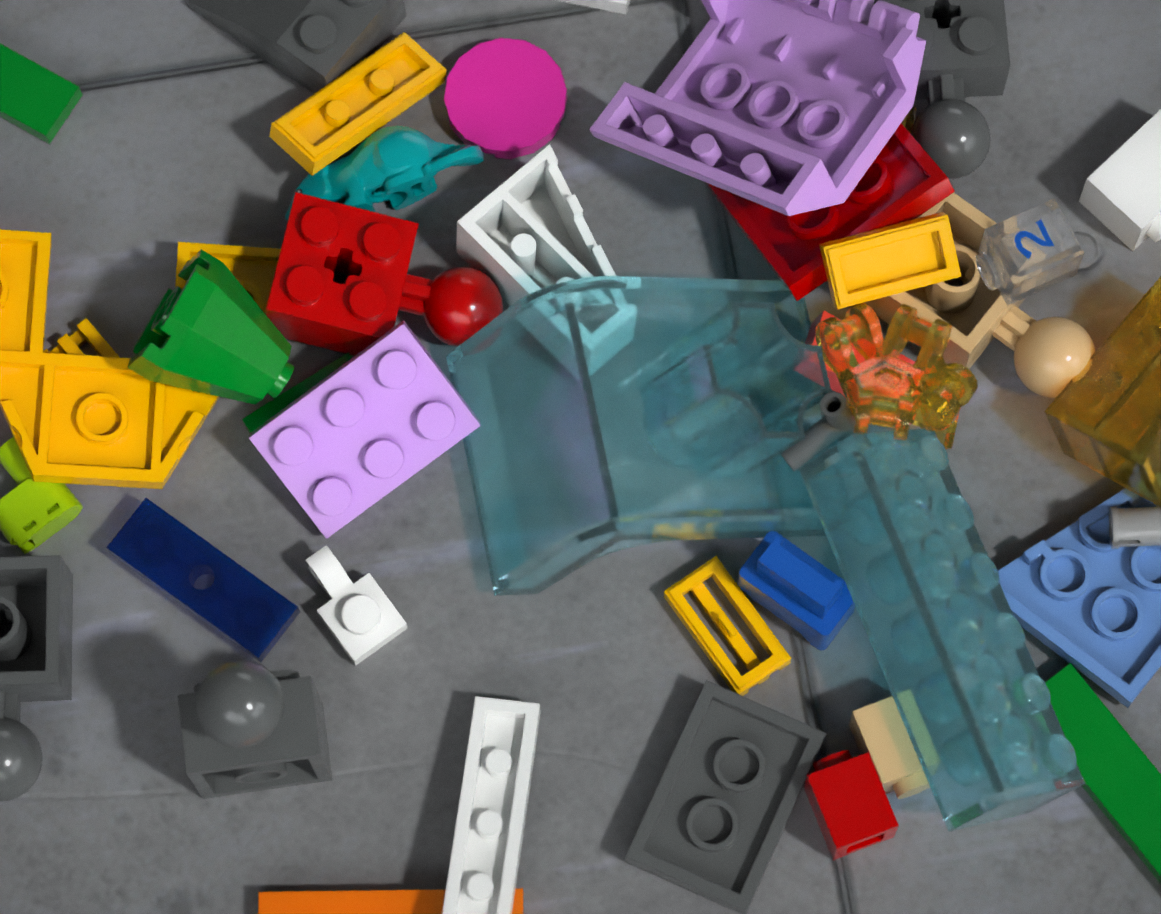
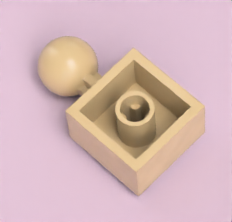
M952 193L918 218L940 212L948 214L961 277L957 279L961 280L963 285L957 287L950 286L948 283L953 280L951 279L863 302L862 305L962 378L995 337L1014 351V365L1018 377L1032 392L1048 398H1061L1072 395L1084 387L1091 378L1096 363L1094 343L1088 332L1081 325L1070 319L1047 317L1036 321L1018 308L1037 285L1046 258L1021 241L1023 248L1032 252L1029 259L1017 249L1014 241L1015 236L955 193Z

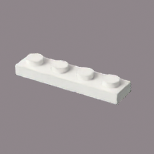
M475 696L442 914H512L541 714L540 703Z

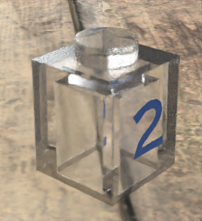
M1055 198L986 228L978 250L979 255H976V265L988 289L991 291L998 289L1006 305L1009 306L1075 276L1084 252Z

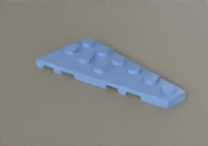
M1161 466L1079 517L1078 521L1046 541L1043 539L1024 551L1022 556L1000 570L993 571L976 581L973 586L974 591L1069 664L1071 663L1073 667L1127 708H1129L1161 667V546H1135L1111 549L1109 508L1161 507Z

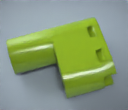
M14 437L0 447V463L18 485L0 499V531L11 545H18L22 552L26 554L74 520L80 514L83 506L65 483L34 482Z

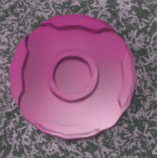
M498 38L479 43L459 57L447 76L444 103L451 129L465 145L480 146L482 152L495 154V158L514 159L535 153L554 138L566 111L567 89L560 67L545 50L525 40Z

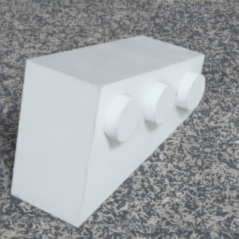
M549 144L457 221L456 252L472 268L487 274L499 288L502 298L585 381L630 342L635 312L601 245H597L583 217V209L576 195H572L558 168V159Z

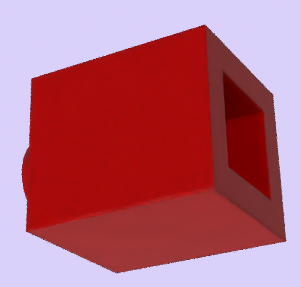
M844 750L828 755L813 764L815 772L807 775L804 790L833 860L894 838L899 825L869 752L852 758L850 751Z

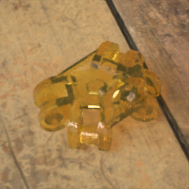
M860 303L849 308L845 314L846 318L842 320L830 317L817 324L816 342L819 352L826 364L836 373L855 419V434L867 435L868 426L875 425L894 428L893 439L906 441L909 424L911 423L920 428L933 431L941 450L952 449L960 408L967 404L974 396L978 383L975 375L967 367L957 363L946 365L943 354L952 330L950 323L941 319H936L933 323L917 317L916 308L902 304L895 312L887 334L883 338L881 325L875 311L866 303ZM908 341L921 347L914 365L898 358ZM851 343L866 360L858 363Z

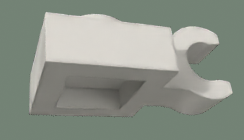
M327 545L305 560L309 565L308 570L331 599L317 609V613L355 666L408 629L405 620L370 573L353 584Z

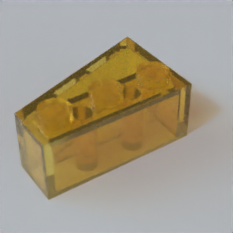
M1161 276L1092 355L1085 368L1067 384L1044 411L1065 455L1161 507Z

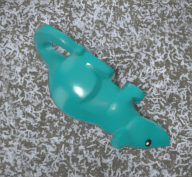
M408 126L383 127L366 138L350 156L327 165L313 176L308 173L295 192L375 212L374 203L390 201L394 210H400L437 190V184L434 179V175L437 172L451 166L480 164L484 161V156L480 146L452 145L436 142L424 133ZM293 199L285 215V219L287 221L289 219Z

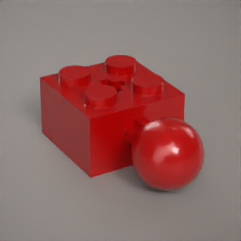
M295 192L265 314L286 339L342 353L349 352L350 355L355 356L395 326L398 310L424 316L426 325L432 334L448 345L455 347L478 345L486 341L498 328L503 314V300L495 282L487 274L475 268L454 267L440 273L433 280L407 274L419 223ZM334 272H340L348 276L345 284L333 281Z

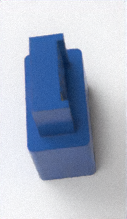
M769 531L739 570L738 586L749 600L759 603L794 628L818 650L823 651L827 649L854 613L858 590L776 531Z

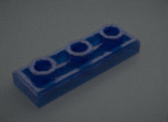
M147 498L143 500L106 547L111 555L260 663L300 613L297 605ZM209 574L215 577L210 587L206 589L194 588L195 581L200 576Z

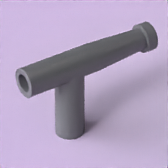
M830 392L824 395L820 401V409L824 417L778 451L794 472L837 439L841 441L843 450L848 457L859 459L867 454L869 442L865 435L861 433L858 422L842 394Z

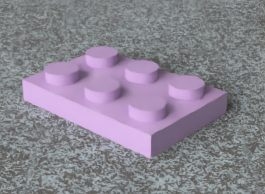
M403 320L251 432L249 439L327 539L480 427L481 423Z

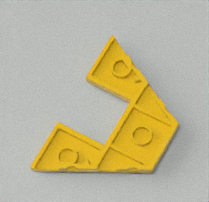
M0 229V408L33 481L163 489L218 401L219 396L149 381L128 368L131 358L44 353L52 235L46 232ZM178 242L175 288L178 286L183 289L187 281L179 277L178 274L184 265L202 249L226 265L265 313L281 249Z

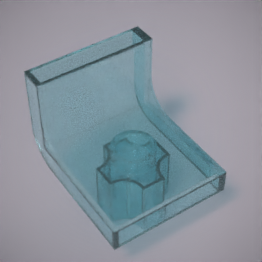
M626 276L581 278L551 285L521 298L449 353L446 359L451 383L481 423L480 427L463 438L494 596L539 594L597 558L644 544L673 540L764 538L769 531H776L783 537L828 536L856 520L838 439L795 472L780 455L785 450L805 439L804 431L824 417L820 409V401L824 395L832 392L821 346L805 344L811 327L805 298L803 297L796 301L781 280Z

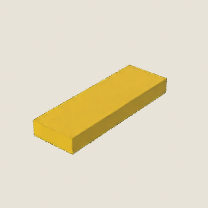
M403 32L272 122L269 137L313 176L444 84L447 69L408 34Z

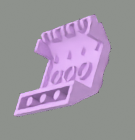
M701 0L711 19L657 92L654 94L624 82L589 129L595 138L787 216L842 204L914 106L926 40L916 37L920 14L882 0L877 1L875 4L874 0Z

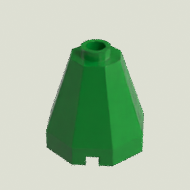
M201 249L184 265L178 274L179 277L187 281L183 289L178 286L174 290L168 288L159 301L134 346L133 353L136 355L130 359L128 368L149 381L254 405L260 402L266 394L276 398L284 389L294 371L295 366L287 362L292 346L226 265Z

